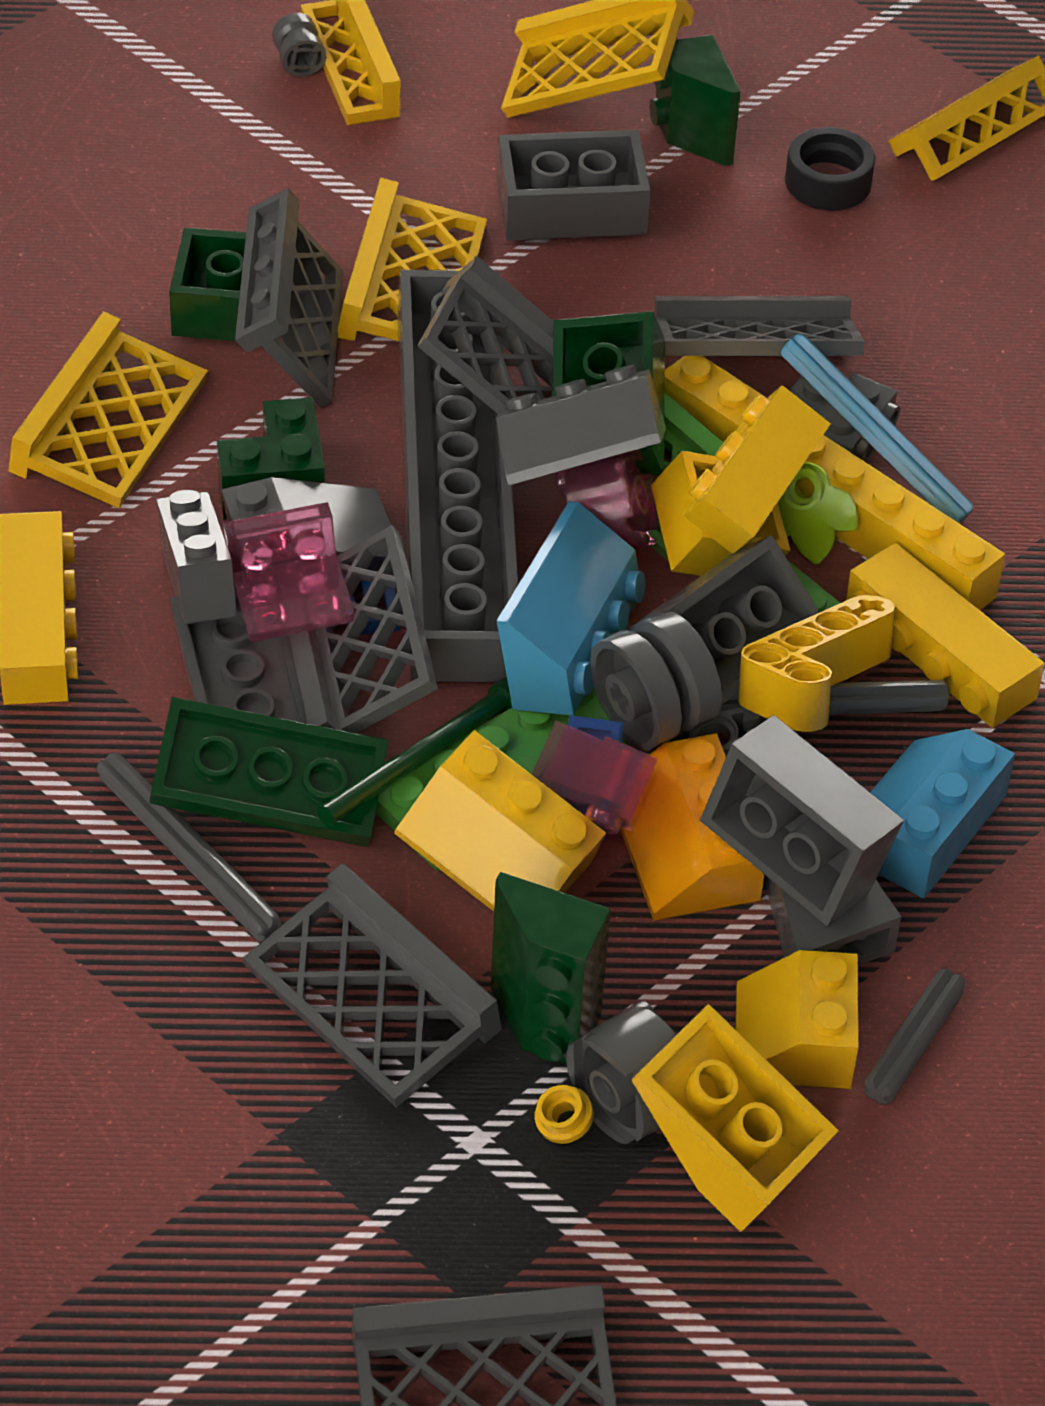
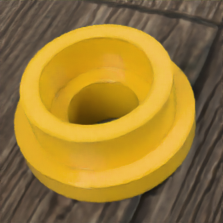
M556 1085L547 1089L540 1096L535 1110V1123L540 1133L547 1140L558 1144L571 1143L581 1138L590 1129L594 1119L593 1104L586 1093L579 1088L568 1085ZM574 1111V1114L568 1120L557 1123L562 1113Z

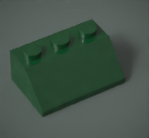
M653 311L554 320L552 397L557 396L555 387L585 379L587 387L606 382V372L628 365H635L637 372L649 369L664 419L665 338ZM664 436L661 443L574 468L612 479L659 476L664 471Z
M499 872L495 881L490 988L523 1050L532 1052L546 1061H558L567 1064L568 1047L582 1035L596 1028L601 1018L611 908Z

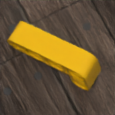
M860 595L746 645L741 651L739 704L766 719L775 715L795 731L812 732L823 729L827 726L829 719L831 686L890 658L895 613L894 603L880 596Z

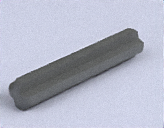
M948 968L937 971L866 1077L863 1091L869 1099H875L881 1105L892 1102L963 995L965 980L960 974H954Z

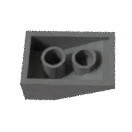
M275 477L222 489L229 534L246 585L274 581L278 597L281 596L276 575L294 565L304 575L391 526L377 489ZM388 549L374 556L367 570L378 572L389 554ZM339 577L331 580L323 586L339 582Z

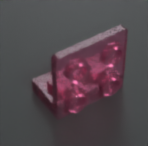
M328 502L223 522L225 542L232 560L234 588L250 641L256 642L349 623L354 620L353 606L336 555L333 516Z

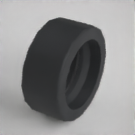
M833 127L813 128L799 134L790 143L785 183L789 193L799 202L812 208L829 211L849 209L862 203L870 194L876 156L872 146L858 134L846 129ZM828 162L840 164L849 168L852 172L841 175H829L819 173L808 166L814 163Z

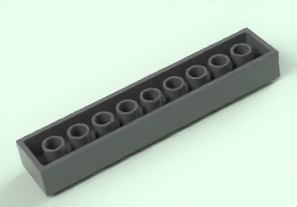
M400 270L398 337L405 538L408 568L436 681L498 682L506 677V670L497 619L518 586L512 485L508 486L505 476L496 423L498 414L417 346L444 298L441 292L447 281L459 271ZM460 310L463 321L474 322ZM440 333L437 339L452 352L459 353L453 334ZM468 334L474 353H486L480 334ZM498 342L501 353L504 354L503 345ZM479 366L483 378L491 385H497L491 366ZM410 666V681L418 678L416 667Z

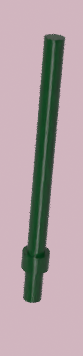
M507 676L492 685L486 697L319 806L317 810L319 819L325 825L332 826L497 714H502L512 708Z

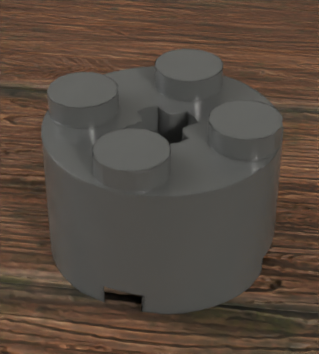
M639 1001L582 1035L567 1050L566 1060L570 1080L573 1087L578 1088L584 1085L592 1100L594 1108L593 1121L610 1138L623 1144H628L634 1139L637 1142L660 1129L631 1080L677 1035L656 1014L652 1006L645 1001Z

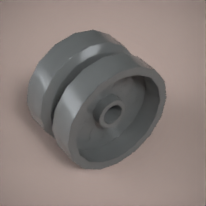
M659 612L640 621L632 631L621 630L600 640L592 648L590 668L599 702L610 721L624 722L623 739L637 750L651 751L663 743L674 739L680 731L690 732L712 721L720 714L723 698L720 677L713 657L703 639L691 624L675 612Z

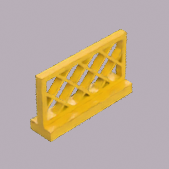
M592 0L519 19L514 33L522 42V46L501 106L502 111L509 118L664 80L680 27L691 25L695 11L687 0ZM638 42L641 44V46H639L626 59H620ZM599 52L602 54L585 70L582 69V67L588 61H590L595 55H597ZM652 54H654L653 61L650 66L636 69ZM534 60L537 64L533 68H531ZM560 62L563 63V65L559 69H557L551 76H549L546 80L543 79V77L547 73H549L555 66H557ZM616 65L605 77L598 78L610 66ZM573 74L578 75L567 86L558 88ZM539 84L529 95L522 97L533 85Z
M380 177L343 302L337 338L355 341L357 331L399 341L398 319L387 321L372 317L373 312L388 307L398 317L399 290L393 292L384 280L397 275L400 277V270H415L423 266H427L429 270L447 271L439 261L452 256L464 267L473 258L478 257L487 219L396 195L399 182ZM405 214L420 218L425 224L411 229L400 215ZM457 228L472 232L474 235L456 241L448 230ZM435 235L444 246L429 250L420 239ZM408 244L416 255L402 260L393 249Z
M103 311L12 437L8 471L27 479L32 470L120 509L206 382L208 370L120 332L121 319ZM123 351L141 359L144 366L121 369L117 358ZM175 374L189 382L183 387L166 389L161 377ZM150 379L155 391L136 395L132 394L127 382ZM117 384L122 397L99 401L95 392L97 387ZM162 405L166 414L164 418L144 421L139 408ZM118 411H129L133 423L113 427L110 426L105 415ZM95 416L100 429L76 432L72 423L74 419ZM140 436L144 445L143 450L122 453L117 442L118 439ZM106 442L111 455L92 459L87 458L83 448L84 445ZM72 448L77 461L62 464L48 458V455L51 451ZM117 468L122 480L117 488L97 480L94 472Z

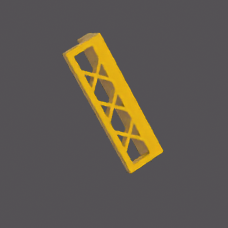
M329 0L301 5V13L312 18L318 30V37L321 39L326 50V60L322 67L346 124L352 125L400 117V78L366 1ZM332 16H338L339 18L334 26L316 20ZM336 41L350 48L345 53L329 47ZM347 68L362 75L356 81L340 74ZM357 96L375 102V104L353 107L352 102Z
M1036 56L1013 67L888 140L895 156L897 157L915 149L930 180L933 181L1044 116L1045 104L1037 106L1025 100L1028 82L1034 80L1045 101V66L1040 56ZM997 101L1012 106L1009 125L994 119ZM966 119L981 125L978 143L963 137ZM935 137L950 143L947 162L942 165L929 143V140Z

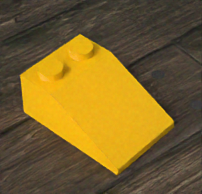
M709 1004L631 1080L697 1190L740 1232L777 1197L839 1131Z

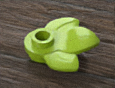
M805 462L779 499L778 504L787 537L791 536L800 552L811 563L816 565L821 563L833 548L836 530L852 531L858 528V511L855 502L846 491L831 485L829 476L822 467L815 463ZM802 478L812 481L814 485L812 496H805L800 492L799 482Z

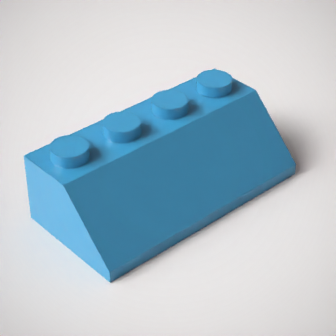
M568 502L497 619L513 710L574 715L584 696L589 695L593 689L590 668L592 648L600 640L621 630H626L633 608L636 603H640L643 600L645 594V575L642 571H638L635 549L579 502Z

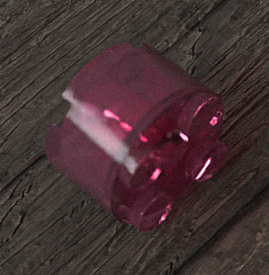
M640 449L556 472L559 489L563 495H566L567 504L568 502H579L634 549L655 544L657 539L649 536V531L659 529V519L651 489L653 480L650 473L640 474L636 464L637 460L644 459Z

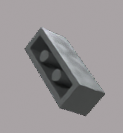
M181 490L174 492L167 498L156 499L162 555L184 624L236 617L232 560L209 493Z

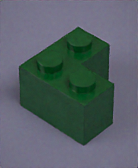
M313 397L263 401V437L217 440L218 485L223 520H227L222 489L270 477L325 483V466Z

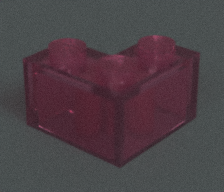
M555 720L532 775L569 804L587 811L585 817L602 830L617 835L620 827L633 831L658 775L659 765L657 758L607 736L602 741Z

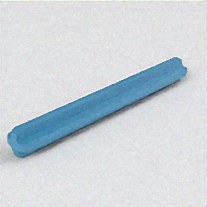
M803 334L795 335L785 344L781 350L782 357L930 505L959 524L969 516L974 508L973 504Z

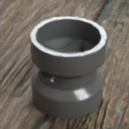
M293 13L282 17L274 25L272 39L280 53V59L286 72L298 77L310 76L324 65L326 50L321 39L318 37V30L312 18L306 14Z

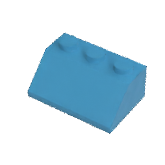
M969 729L914 740L870 792L904 820L878 875L924 899L1006 797L1015 753Z

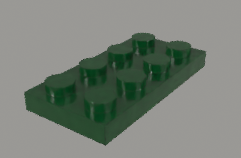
M172 697L149 804L369 847L379 794L332 826L325 825L319 819L317 810L319 806L383 765L389 740Z

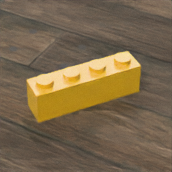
M62 511L0 514V678L3 705L69 701L68 679H78L77 647H67V640H77L76 609L66 608V601H76L74 569L65 570V564L75 563L73 532H63Z
M896 542L850 570L846 600L860 595H874L892 601L895 605L892 649L906 656L923 670L930 680L945 681L948 692L958 699L967 711L976 714L991 728L1005 721L1038 698L1045 663Z

